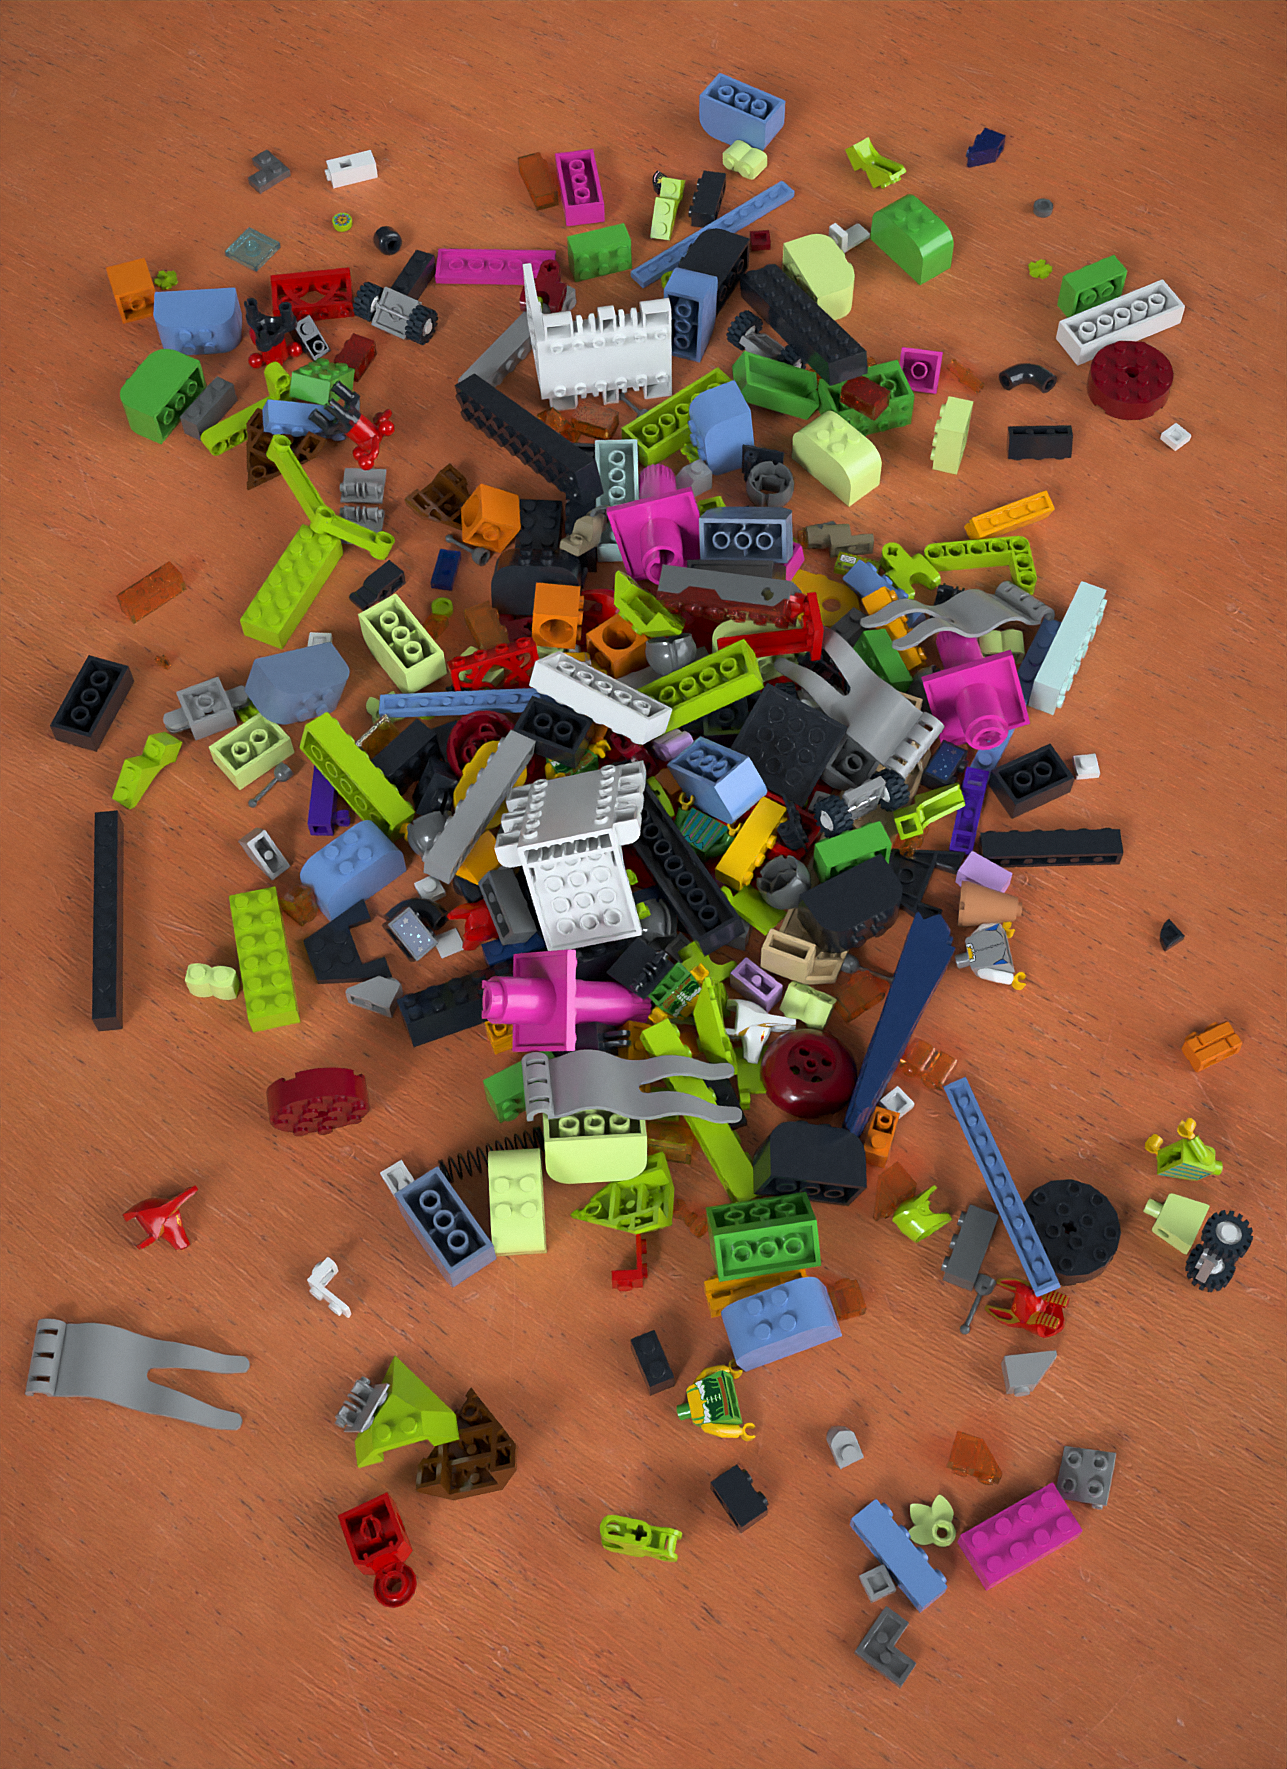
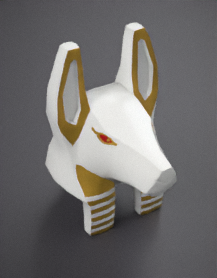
M742 999L727 1000L726 1009L736 1012L735 1029H726L730 1041H742L743 1057L749 1063L758 1064L762 1048L770 1032H789L796 1029V1019L770 1015L759 1005L751 1001Z

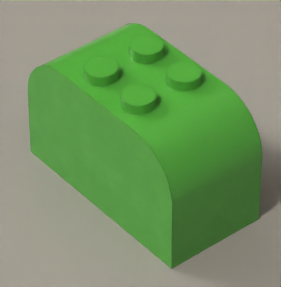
M907 194L874 213L870 239L919 285L951 268L954 248L952 234L947 225L917 197Z
M160 349L151 353L137 367V370L126 380L120 390L123 408L133 432L162 445L180 423V416L207 388L200 361L176 350Z

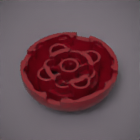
M488 710L471 712L462 717L451 730L447 741V760L451 771L460 780L463 776L462 770L467 763L471 762L476 753V748L478 750L487 742L500 741L502 737L506 738L515 725L507 720V716ZM534 753L526 766L527 778L524 785L533 772Z
M796 1029L782 1034L768 1046L760 1065V1081H762L766 1090L767 1097L778 1108L800 1118L817 1119L822 1115L830 1113L833 1115L849 1103L857 1082V1067L849 1049L835 1036L818 1029ZM790 1069H798L799 1074L794 1075Z

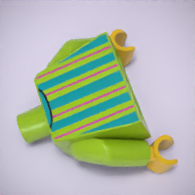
M1187 1118L1186 1122L1181 1120L1177 1128L1178 1134L1188 1139L1183 1138L1162 1149L1159 1147L1163 1140L1157 1134H1153L1145 1142V1149L1157 1155V1175L1197 1181L1211 1174L1220 1175L1223 1164L1221 1161L1215 1160L1214 1148L1204 1145L1200 1137L1193 1133L1196 1122L1192 1118Z

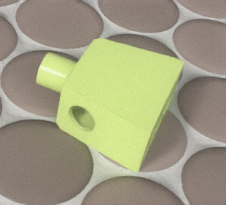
M1170 1193L1164 1204L1149 1198L1143 1212L1157 1218L1152 1228L1153 1233L1187 1255L1210 1206Z

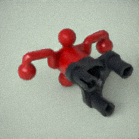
M248 298L247 301H244L247 312L246 321L251 327L249 329V336L252 343L261 351V354L252 353L248 357V364L251 368L259 369L265 362L266 365L278 362L282 366L288 356L297 358L302 354L303 348L300 343L291 342L287 346L284 334L297 327V320L293 315L291 303L282 302L279 305L281 316L272 317L264 315L258 310L256 299Z
M338 380L331 387V391L345 401L344 407L333 398H330L328 402L334 408L326 403L324 409L335 417L333 420H329L317 408L310 413L308 419L322 429L321 432L327 437L343 433L358 446L353 449V458L358 461V466L362 470L369 471L374 467V460L379 455V446L383 437H389L395 431L393 422L389 420L392 416V411L386 409L384 412L376 413L373 416L372 423L360 412V395L355 391L352 392Z

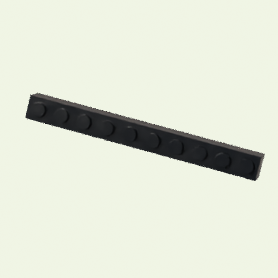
M118 810L95 812L92 1020L99 1032L123 1029L124 823Z

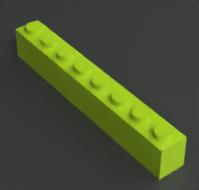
M668 1018L643 1030L639 1037L650 1058L665 1055L692 1058L689 1047L686 1044L683 1045L679 1039L680 1032L674 1023L671 1024ZM693 1076L662 1078L669 1091L690 1094L717 1105L714 1091L711 1087L707 1088L701 1078ZM683 1115L732 1203L756 1200L763 1196L754 1194L753 1160L749 1153H744L741 1148V1139L735 1130L732 1131L728 1123H714L698 1117Z

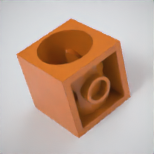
M145 257L106 267L123 324L152 317L155 289Z
M480 483L461 507L463 542L501 553L521 529L519 495Z
M536 583L532 623V638L536 646L575 649L576 640L580 641L581 627H577V625H582L583 611H579V609H583L584 596H580V586Z
M619 614L614 615L586 634L587 653H589L590 659L596 661L600 668L606 670L607 675L614 679L624 677L649 666L645 653L646 641L649 640V637L645 634H642V636L637 634L631 628L633 624L630 621L624 620ZM623 647L626 649L616 650L614 648Z

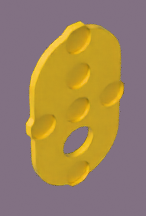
M798 569L791 580L806 596L807 593L816 592L822 624L828 628H831L853 607L860 611L859 601L854 591L846 585L828 579L825 575H815ZM827 599H836L840 602L841 608L835 612H829L823 608L822 603ZM803 613L797 616L798 621H801Z
M491 741L482 745L475 753L471 762L464 766L462 770L463 776L457 784L453 795L455 809L458 802L466 798V792L470 784L476 783L480 769L486 768L491 753H496L498 750L497 747L500 741ZM526 767L512 788L524 785L527 778ZM506 798L485 830H490L500 825L502 814L509 812Z

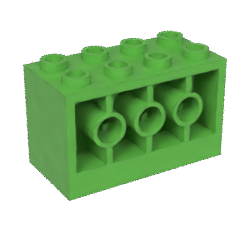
M898 360L868 367V374L829 386L823 379H819V407L817 409L820 415L826 411H833L864 436L911 424L915 396Z
M806 1192L706 1207L710 1249L719 1282L821 1266L817 1219Z

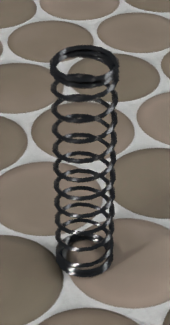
M540 1126L533 1127L534 1142L530 1134L524 1130V1144L519 1135L515 1133V1148L510 1139L505 1137V1149L508 1150L507 1141L512 1150L518 1149L516 1137L522 1148L528 1149L527 1134L533 1148H538L537 1136L540 1148L544 1152V1136ZM496 1140V1151H498V1145L500 1146L501 1150H504L501 1143L498 1140ZM486 1143L487 1159L489 1152L488 1147L491 1151H493L492 1147L488 1143ZM477 1146L476 1148L478 1163L472 1152L467 1150L469 1168L460 1153L457 1154L459 1170L452 1157L449 1156L450 1175L443 1160H438L440 1170L449 1183H454L451 1162L459 1178L463 1180L460 1158L468 1174L471 1177L473 1176L469 1153L479 1173L482 1174L479 1151L487 1167L488 1161L480 1147Z

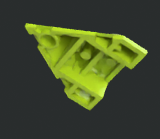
M619 570L615 573L614 605L620 610L618 614L624 620L630 621L633 624L631 628L640 636L645 634L653 638L676 636L682 633L686 621L685 618L681 615L678 616L668 605L646 588H641L629 575Z
M706 977L693 1012L696 1030L699 1035L697 1038L698 1049L700 1052H704L707 1061L713 1064L729 1063L734 1067V1074H738L736 1054L723 1022V1018L731 1016L730 1010L726 1009L729 997L723 983L711 979V977Z
M664 1152L647 1156V1164L641 1174L629 1180L611 1181L590 1198L591 1202L583 1210L579 1211L577 1208L570 1216L574 1219L633 1234L652 1232L672 1226L674 1185Z
M394 1355L381 1383L389 1384L386 1391L388 1393L387 1398L380 1407L377 1406L373 1413L374 1420L367 1430L359 1432L355 1439L357 1466L359 1468L384 1461V1451L426 1439L433 1446L459 1439L456 1414Z

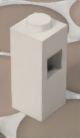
M371 150L326 161L328 169H325L327 181H331L333 188L378 178L376 163Z

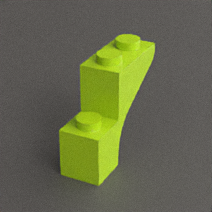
M869 137L845 149L854 171L862 168L866 172L873 189L878 186L885 188L901 180L900 175L906 173L903 165L881 156L873 147Z
M662 177L660 197L655 199L650 238L671 239L678 205L683 199L685 180Z
M167 732L149 735L142 755L125 759L112 799L128 809L134 808L157 773L164 766L176 762L182 741Z
M959 782L915 795V804L894 810V820L900 839L903 840L923 834L924 828L931 822L964 807L965 801Z

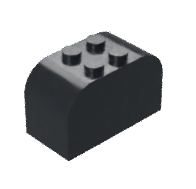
M718 228L702 232L695 242L689 245L685 257H681L678 268L717 277L716 318L739 284V275L745 274L749 268L750 244L749 238Z
M524 546L520 549H509L503 552L496 561L491 581L492 614L533 615L536 583L580 586L581 594L582 567L579 559L565 550L554 549L553 547L533 549L532 547Z
M879 854L800 894L797 918L813 942L823 951L842 953L853 947L859 948L868 939L882 936L895 924L902 897V884L882 854Z
M802 1120L783 1122L773 1129L756 1149L753 1156V1189L756 1195L776 1197L806 1192L811 1202L849 1206L867 1188L866 1155L861 1140L849 1130L832 1127L830 1124L815 1125L808 1124L807 1121Z

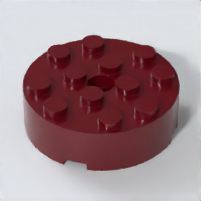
M1117 341L1105 346L1094 356L1087 380V393L1092 403L1104 409L1105 414L1122 420L1145 419L1153 416L1154 412L1165 406L1174 378L1173 368L1168 358L1161 351L1145 342Z
M326 1067L299 1071L295 1073V1078L286 1081L285 1078L276 1080L266 1091L270 1124L275 1129L292 1132L294 1136H304L312 1132H318L319 1135L330 1134L333 1132L332 1129L362 1122V1118L370 1110L365 1076L362 1073L354 1075V1070L347 1068Z

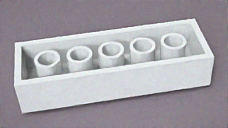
M1162 279L1059 321L1056 339L1078 366L1092 360L1098 351L1109 344L1117 341H1138L1181 323L1185 305Z
M561 651L535 661L529 686L537 689V692L540 694L548 695L554 698L556 702L573 708L575 712L587 715L594 722L606 725L613 732L627 736L636 744L643 745L665 733L672 708Z

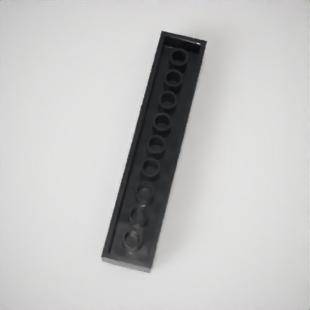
M769 264L764 268L750 270L745 274L739 275L741 297L829 386L868 374L867 351L776 264Z
M475 373L454 385L457 392L456 399L462 409L460 412L462 418L466 422L473 424L477 430L485 433L489 439L496 441L501 448L504 447L512 456L519 458L524 465L531 467L536 474L542 475L548 483L554 484L559 491L565 492L573 501H577L582 506L587 505L604 494L597 463L593 457Z
M625 759L615 766L632 763V761ZM645 782L643 809L640 812L642 818L640 836L635 842L629 843V846L705 957L746 933L740 916Z
M630 937L570 949L576 950V979L600 982L611 979L612 977L606 972L634 942L633 939ZM547 946L535 952L548 951ZM514 959L499 962L492 967L476 970L466 976L453 978L440 985H433L425 990L414 994H406L402 998L396 999L413 1047L488 1021L487 1019H482V1011H484L482 980H489L493 976L513 977Z

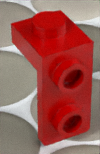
M636 1234L637 1269L612 1270V1289L631 1291L633 1288L643 1287V1279H648L647 1263H642V1254H647L646 1239H641V1234Z

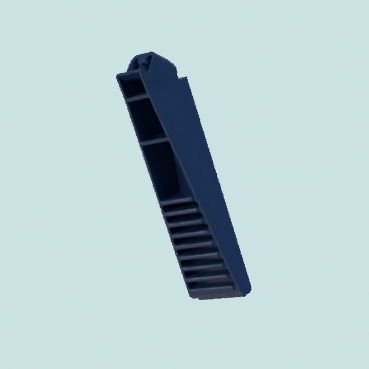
M916 913L907 934L893 976V982H891L879 1021L868 1045L841 1127L854 1133L858 1138L863 1133L877 1103L880 1101L883 1092H885L888 1082H890L893 1073L896 1071L909 1040L955 951V947L951 946L953 936H950L951 929L942 915L938 914L923 920L920 913Z

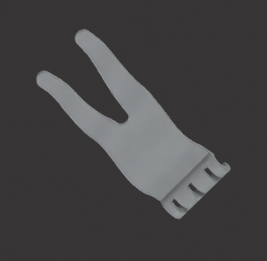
M1004 581L998 586L995 594H988L979 589H970L960 592L945 603L936 606L924 605L913 599H899L889 603L877 613L861 618L860 625L865 628L883 626L900 616L914 612L926 613L935 617L923 621L907 635L892 642L893 649L906 650L940 631H953L964 637L975 638L983 636L999 625L1009 621H1022L1028 625L1041 624L1042 617L1051 621L1054 620L1055 612L1052 608L1012 582Z
M824 625L822 647L832 658L851 687L848 695H841L822 677L803 666L784 658H778L775 661L774 667L779 673L800 685L827 716L848 727L845 732L848 736L862 746L880 764L889 770L893 769L903 779H906L945 728L936 717L927 712H921L901 693L879 678L838 633ZM925 724L932 728L931 732L924 728ZM912 741L919 745L918 749L911 745ZM899 758L907 762L905 766L898 762Z
M578 1050L553 1059H548L544 1053L532 1052L526 1054L521 1060L527 1121H534L533 1116L537 1113H545L548 1119H554L590 1109L606 1110L638 1120H652L671 1115H687L724 1124L736 1123L742 1119V1111L738 1107L714 1105L696 1096L681 1092L661 1091L643 1093L639 1089V1086L670 1076H693L705 1080L730 1078L734 1075V1067L729 1063L709 1064L693 1058L676 1055L658 1056L645 1060H627L598 1050Z
M40 1319L37 1323L25 1395L34 1396V1393H42L48 1397H89L108 1401L143 1413L170 1417L212 1429L238 1430L243 1423L240 1414L218 1409L191 1396L153 1383L148 1380L147 1373L153 1368H183L220 1374L245 1373L249 1370L250 1363L244 1356L225 1355L182 1343L157 1340L111 1325L99 1323L66 1324L56 1319ZM45 1330H55L58 1333L57 1335L45 1334ZM41 1353L53 1354V1359L40 1357ZM37 1376L50 1378L49 1382L36 1381Z

